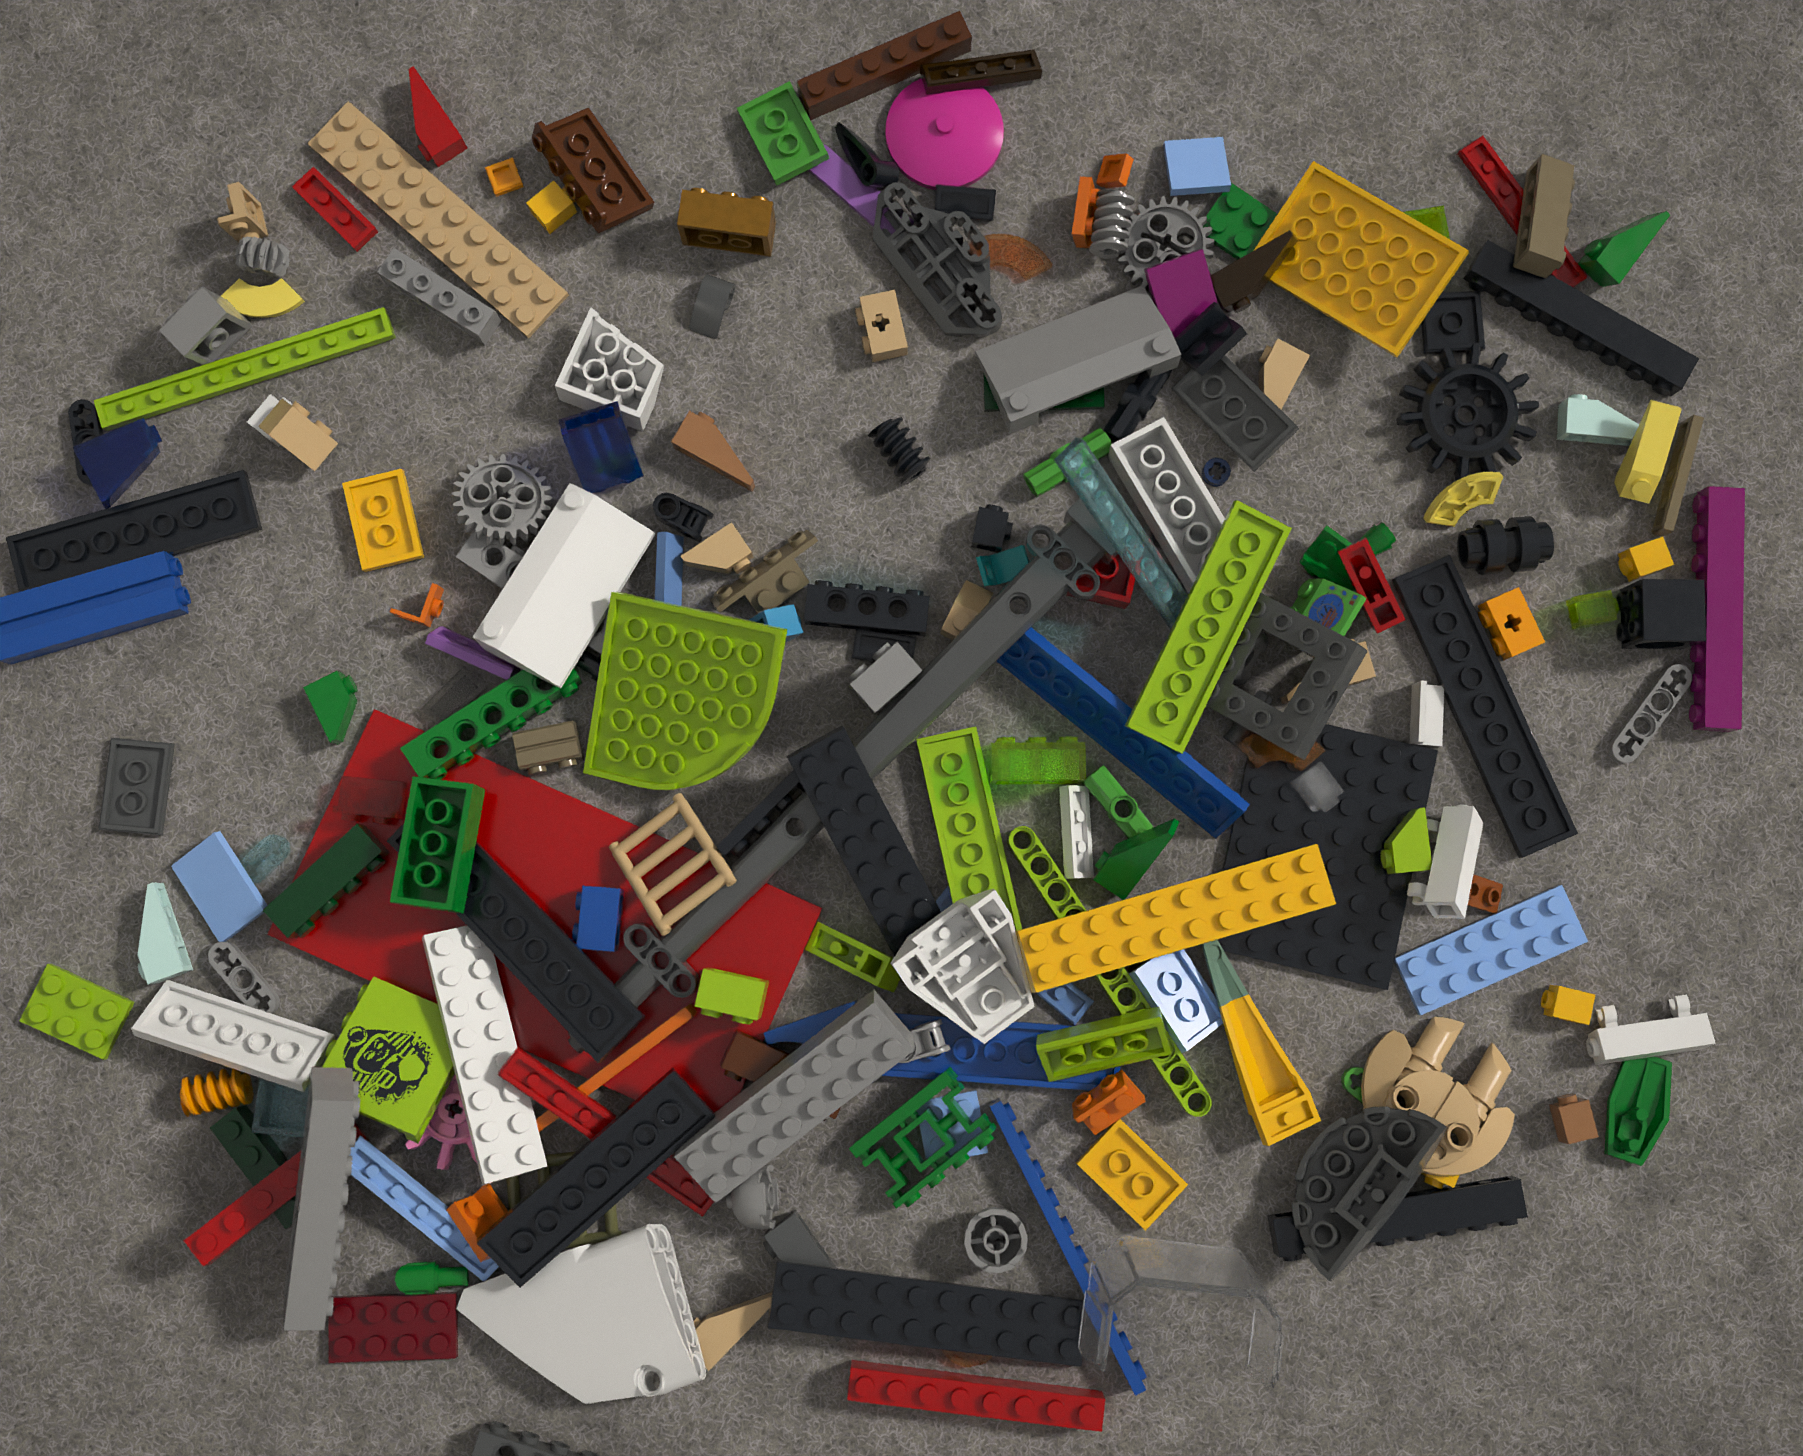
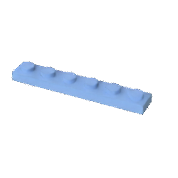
M360 1135L355 1141V1147H351V1175L483 1282L486 1281L499 1266L491 1258L483 1262L479 1261L446 1211L448 1206Z

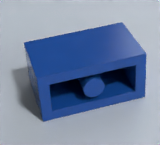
M582 885V892H577L575 902L576 910L580 911L579 923H574L572 940L577 942V946L580 949L618 951L624 889Z

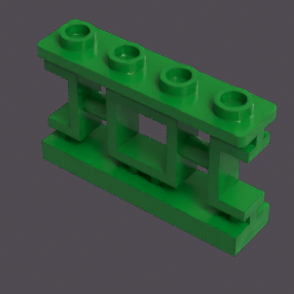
M951 1067L946 1069L849 1147V1150L856 1158H861L862 1164L865 1167L878 1158L893 1177L896 1183L885 1194L894 1201L892 1204L896 1209L903 1203L908 1208L922 1196L919 1191L927 1184L930 1188L936 1186L946 1177L943 1172L952 1165L957 1169L970 1158L967 1153L977 1146L981 1150L994 1139L992 1133L997 1126L988 1120L989 1117L986 1113L972 1122L953 1098L965 1087L956 1079L958 1076ZM946 1086L950 1088L951 1091L941 1099L951 1112L941 1120H939L931 1108H928L921 1115L918 1114L916 1110ZM924 1120H927L944 1142V1145L926 1160L921 1157L905 1136ZM957 1122H960L968 1134L978 1127L982 1129L980 1133L952 1155L949 1154L948 1151L957 1142L948 1130ZM896 1126H901L902 1130L893 1138L902 1151L893 1158L890 1157L883 1146L873 1153L870 1152L869 1148ZM911 1160L920 1173L928 1166H932L933 1170L904 1193L900 1191L909 1181L900 1170L908 1161Z

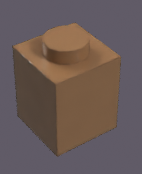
M1566 1094L1557 1097V1103L1549 1104L1559 1142L1572 1144L1599 1137L1588 1099L1577 1098L1576 1094Z

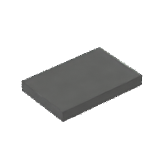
M111 738L98 830L163 835L175 744Z

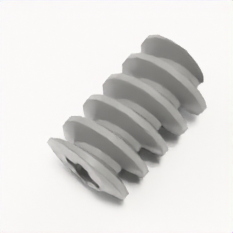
M1103 189L1098 191L1097 209L1094 212L1096 220L1093 223L1094 232L1091 235L1093 243L1090 245L1089 251L1095 256L1111 259L1118 257L1119 251H1126L1128 249V244L1120 240L1130 237V233L1122 228H1129L1132 224L1129 219L1124 217L1133 215V209L1127 206L1133 205L1135 199L1122 191Z

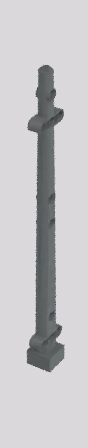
M1094 485L1066 511L1063 521L1066 525L1057 534L1050 527L1042 524L1035 525L1030 529L1027 535L1026 546L1034 557L855 738L852 743L872 780L1068 591L1075 598L1083 601L1095 596L1099 589L1100 580L1092 568L1101 559L1106 564L1114 559L1133 540L1138 528ZM1036 534H1044L1048 537L1049 544L1044 548H1037L1032 543V538ZM1061 555L1066 556L1071 561V567L1067 570H1059L1054 565V559ZM1082 577L1089 578L1093 582V589L1089 592H1082L1077 588L1076 581ZM1015 599H1021L1027 604V610L1023 614H1014L1010 610L1009 604ZM805 790L729 867L737 880L735 884L729 887L724 885L670 927L671 932L665 936H661L647 923L634 924L627 928L623 937L624 944L638 960L615 985L636 1007H639L661 984L672 995L679 998L687 997L696 992L700 984V978L686 960L824 828ZM794 818H799L804 824V830L799 836H793L788 831V824ZM637 929H642L647 934V942L644 946H639L634 942L633 934ZM659 951L666 953L669 957V965L666 968H660L655 963V955ZM680 974L687 975L691 980V987L688 991H683L677 986L676 981ZM568 1032L570 1036L568 1039L569 1044L579 1053L587 1052Z

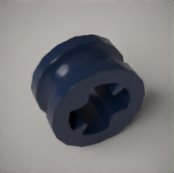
M1222 458L1210 459L1202 469L1203 480L1208 485L1214 487L1223 485L1231 473L1229 464ZM1214 465L1220 466L1218 469L1222 468L1224 471L1220 475L1219 480L1213 479L1214 475H1209L1208 471L1212 470Z

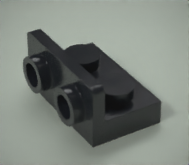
M1213 302L1175 338V341L1182 354L1181 360L1183 363L1203 376L1247 333L1240 324L1226 316L1217 303Z

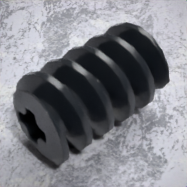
M899 417L881 423L868 434V437H876L873 441L875 447H882L880 454L882 457H889L887 460L888 466H897L894 470L895 476H903L901 484L907 485L926 471L925 466L929 462L930 457L921 459L918 457L923 451V447L912 448L917 438H905L910 428L899 429L898 426L903 421V418Z

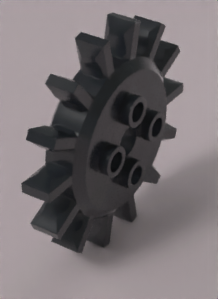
M1473 343L1468 348L1466 364L1459 365L1455 361L1450 346L1443 347L1438 354L1444 371L1439 374L1422 360L1414 368V371L1428 384L1426 388L1421 390L1412 385H1404L1399 392L1401 397L1418 403L1417 412H1406L1396 419L1397 425L1408 426L1418 424L1422 434L1408 444L1406 447L1408 453L1418 451L1422 446L1428 444L1436 454L1429 461L1427 471L1431 474L1443 465L1445 458L1456 461L1455 481L1468 476L1469 462L1478 461L1481 472H1497L1491 457L1495 452L1499 453L1511 466L1516 464L1522 456L1508 443L1510 438L1513 436L1522 441H1530L1535 438L1537 433L1532 428L1517 423L1518 414H1529L1539 408V401L1517 402L1513 392L1524 386L1529 380L1528 374L1518 375L1512 381L1507 382L1499 374L1506 365L1509 356L1504 352L1492 361L1490 368L1479 365L1481 352L1480 344ZM1444 397H1450L1453 400V406H1446L1444 404ZM1475 397L1482 399V407H1477L1474 404L1473 400ZM1460 408L1470 410L1472 413L1471 422L1465 423L1458 418V410ZM1445 426L1453 428L1454 434L1452 436H1448L1444 432ZM1476 426L1483 429V436H1477L1474 433Z

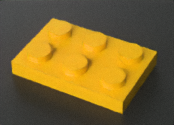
M402 468L342 483L360 564L364 572L425 558L405 471Z
M1121 1119L1110 1125L1076 1162L1145 1231L1188 1185Z

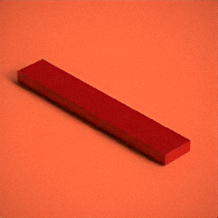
M1482 135L1461 149L1457 155L1518 236L1524 190ZM1564 246V251L1566 252L1564 263L1550 275L1574 288L1588 277Z

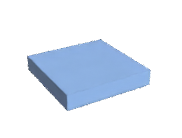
M1223 137L1164 141L1163 150L1170 196L1230 192L1231 181Z

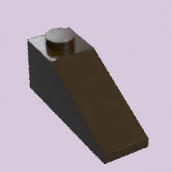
M1289 230L1210 275L1213 287L1224 309L1229 312L1234 310L1235 313H1238L1251 305L1250 301L1260 294L1298 241L1295 234Z

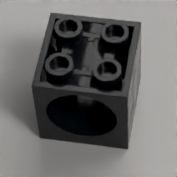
M1641 579L1621 588L1620 593L1617 594L1615 604L1617 611H1621V623L1617 625L1616 636L1618 641H1621L1622 649L1682 650L1706 641L1704 580Z

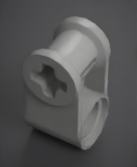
M941 1019L918 1025L909 1030L914 1036L915 1050L901 1060L900 1063H908L950 1050V1046L945 1044L940 1028L942 1024ZM930 1031L932 1032V1036H933L935 1045H933V1042H932V1039H931V1036H930Z

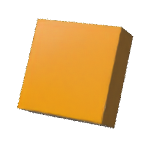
M513 157L485 167L496 197L524 187Z

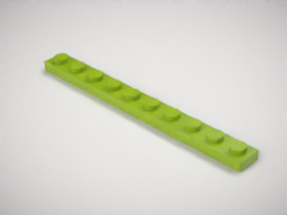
M382 307L93 401L102 429L110 431L371 347L396 337L388 312Z

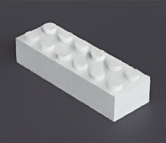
M1163 417L1111 444L1108 458L1189 594L1225 518L1166 419Z

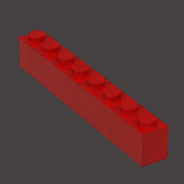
M851 1360L847 1391L848 1401L1102 1432L1106 1400L1101 1390Z

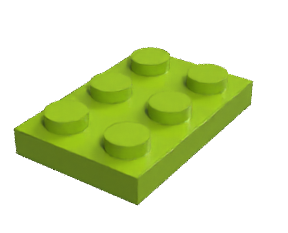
M47 964L19 1021L105 1060L108 1058L135 1002L54 964Z

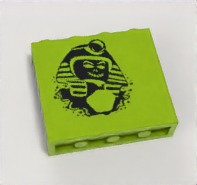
M373 976L369 985L364 984L357 996L359 1003L353 1012L349 1011L341 1025L343 1031L338 1040L333 1039L325 1053L327 1059L322 1067L352 1068L353 1081H359V1114L405 1134L406 1139L419 1143L455 1075L439 1006Z

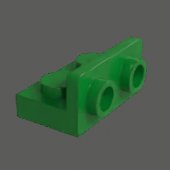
M1326 525L1304 552L1299 563L1303 565L1305 571L1310 575L1324 578L1354 591L1337 552L1352 543Z

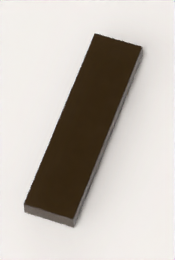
M1033 49L920 65V75L926 94L1041 79L1042 69L1036 51Z

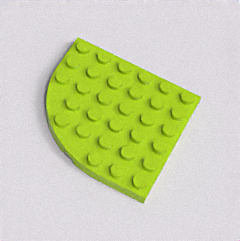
M611 592L583 773L641 788L673 790L704 783L729 770L750 751L768 722L777 693L787 629L626 593Z

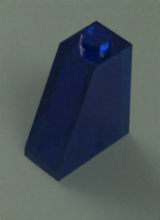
M142 418L73 447L78 460L105 509L110 508L160 453L158 443L162 442V439L155 425L148 427L145 419Z

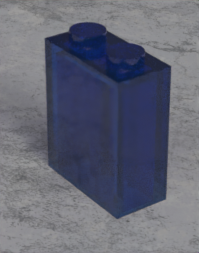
M618 401L559 419L563 440L584 490L590 493H599L609 487L622 483H631L637 478L644 476L638 454Z

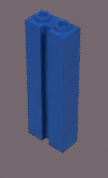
M161 551L0 597V662L12 665L189 614L187 605L191 604V598L185 586L182 587L179 576L183 575L181 562L177 557L174 558L173 555L166 551Z

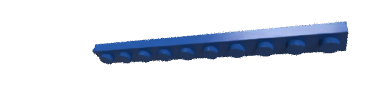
M997 1099L989 1103L988 1105L1134 1395L1136 1396L1144 1392L1146 1388L1142 1380L1146 1379L1147 1376L1139 1360L1132 1362L1127 1351L1133 1348L1125 1332H1117L1113 1322L1118 1320L1109 1302L1103 1304L1098 1294L1103 1289L1095 1273L1090 1276L1088 1275L1084 1264L1089 1261L1081 1245L1074 1247L1069 1237L1074 1234V1231L1066 1216L1059 1217L1055 1207L1060 1205L1052 1188L1045 1189L1041 1178L1045 1177V1173L1037 1159L1031 1161L1026 1151L1031 1146L1023 1130L1019 1133L1016 1132L1012 1121L1017 1118L1009 1102L1003 1105L1001 1100Z

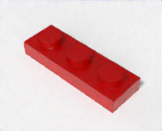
M314 166L292 186L295 192L356 252L378 233L376 227Z

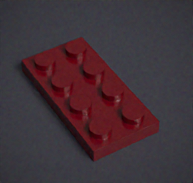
M438 1292L426 1295L331 1296L333 1297L332 1317H328L329 1363L456 1359L458 1357L457 1292Z

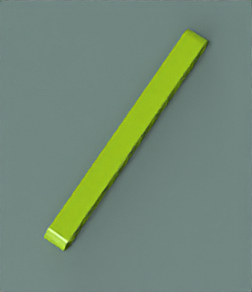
M1019 826L1013 829L1007 838L1008 847L1056 919L1063 918L1071 909H1075L1079 913L1087 911L1035 832L1026 826ZM1023 832L1029 836L1030 843L1026 849H1019L1014 845L1013 838L1016 833ZM1034 858H1041L1046 862L1047 869L1043 875H1037L1032 872L1031 862ZM1053 883L1063 887L1064 895L1059 901L1052 900L1048 895L1049 886ZM1124 967L1115 969L1114 976L1109 979L1103 978L1101 974L1094 976L1119 1015L1151 1008ZM1127 987L1132 991L1133 998L1129 1004L1122 1005L1118 1001V992L1122 988ZM1166 1031L1172 1054L1149 1060L1181 1108L1194 1117L1204 1116L1210 1111L1212 1106L1210 1095ZM1175 1067H1182L1185 1072L1184 1079L1179 1083H1173L1170 1078V1073ZM1194 1093H1199L1202 1097L1201 1106L1197 1109H1190L1188 1106L1189 1097Z

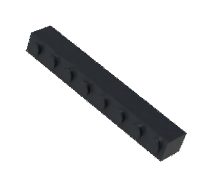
M1487 240L1480 248L1463 278L1469 282L1468 285L1471 289L1481 293L1487 292L1495 297L1494 299L1499 305L1504 307L1512 306L1521 311V316L1531 322L1539 321L1547 326V330L1551 334L1574 341L1573 345L1582 351L1590 350L1600 356L1599 359L1604 364L1619 366L1626 370L1625 373L1629 378L1636 381L1643 380L1651 384L1652 390L1657 394L1673 396L1683 389L1699 360L1698 357L1552 275L1545 279L1513 267L1515 255L1497 244Z
M1511 1175L1456 1184L1454 1188L1444 1186L1442 1190L1432 1188L1408 1192L1369 1243L1375 1242L1376 1246H1388L1394 1244V1239L1406 1237L1407 1241H1418L1425 1239V1234L1437 1232L1438 1236H1449L1456 1234V1229L1468 1227L1469 1231H1479L1487 1229V1224L1498 1222L1500 1226L1518 1224V1219L1528 1217L1521 1179ZM1293 1211L1267 1215L1274 1254L1279 1258L1283 1257V1261L1302 1259V1254H1306L1303 1249L1305 1245L1299 1229L1295 1227Z

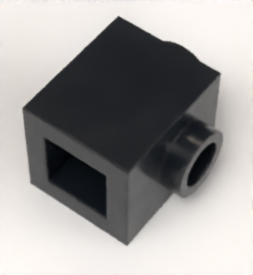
M987 504L985 508L979 507L971 547L996 553L1001 552L1003 541H1009L1013 523L1007 522L1009 513L1003 512V508L997 505Z

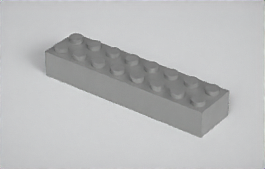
M873 989L716 1111L715 1117L675 1152L674 1157L711 1199L717 1203L915 1050L913 1034Z
M311 1067L284 1284V1331L324 1330L326 1317H332V1289H336L337 1269H335L336 1261L340 1260L341 1253L339 1235L344 1231L345 1221L343 1205H347L348 1185L346 1183L347 1176H351L352 1156H350L351 1147H355L356 1141L354 1122L355 1118L359 1117L360 1098H358L359 1081H353L352 1068Z

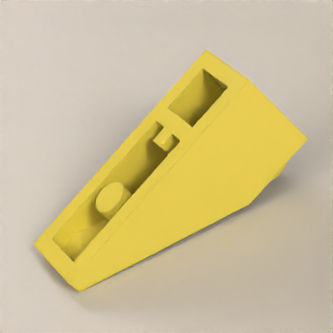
M1650 400L1615 477L1614 483L1620 497L1650 503L1665 468L1681 414V407Z

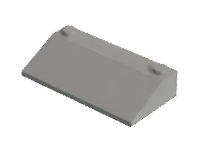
M1143 285L975 351L1009 433L1038 423L1039 412L1135 374L1147 371L1149 378L1177 368L1182 355L1170 327Z

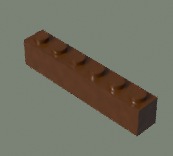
M955 12L797 80L798 96L809 119L813 120L920 74V65L950 61L971 52L972 35L961 12Z

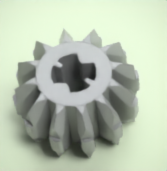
M247 236L239 240V245L236 247L235 264L242 270L253 274L279 278L286 275L290 262V251L283 244H278L275 241Z

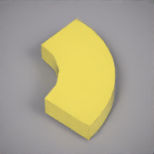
M239 278L221 295L239 313L252 318H272L284 315L305 302L282 278L272 285L262 287L249 285Z
M1480 472L1453 482L1436 496L1428 507L1423 519L1426 523L1455 527L1460 517L1469 509L1483 504L1494 503L1503 475L1500 472Z

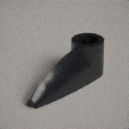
M837 123L835 130L838 140L853 170L864 186L887 188L888 185L898 182L900 174L895 162L881 160L874 150L857 134L842 123Z

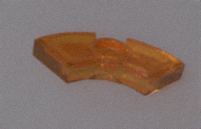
M990 234L984 236L989 244L990 267H1009L1019 272L1024 280L1027 281L1051 269L1053 266L1045 253L1026 239L1010 234ZM981 249L976 250L978 256H981Z
M1253 734L1237 744L1256 768L1267 762L1282 761L1293 765L1299 771H1303L1326 751L1315 742L1306 759L1303 760L1258 734Z

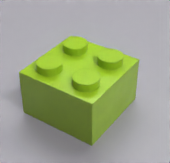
M710 967L704 968L694 1007L702 1008L701 1014L719 1018L725 1013L733 1015L732 1021L751 1025L753 1020H758L762 1016L769 980Z

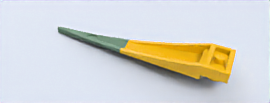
M1218 939L1201 944L1248 1114L1254 1120L1262 1144L1270 1146L1320 1122L1321 1119L1309 1089L1264 1021Z

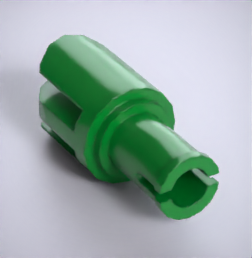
M436 1261L413 1262L399 1268L396 1272L395 1283L398 1289L407 1295L436 1294L439 1287L468 1286V1269L465 1266L440 1267L439 1264H436Z

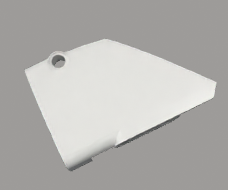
M648 1224L594 1245L587 1244L558 1254L521 1288L506 1273L465 1288L456 1308L500 1345L584 1404L638 1396L651 1397L663 1395L704 1380L706 1377L705 1363L671 1236L667 1228L662 1224ZM655 1373H657L660 1378V1384L658 1388H656L653 1384V1376Z

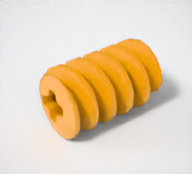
M221 1069L219 1071V1079L216 1078L214 1072L210 1071L207 1073L206 1082L201 1074L195 1075L194 1084H192L189 1077H183L181 1082V1107L187 1117L191 1113L193 1115H200L204 1111L210 1113L216 1110V1108L224 1110L228 1106L238 1107L241 1103L247 1105L253 1101L254 1092L250 1074H242L241 1071L232 1069L230 1077L226 1069Z

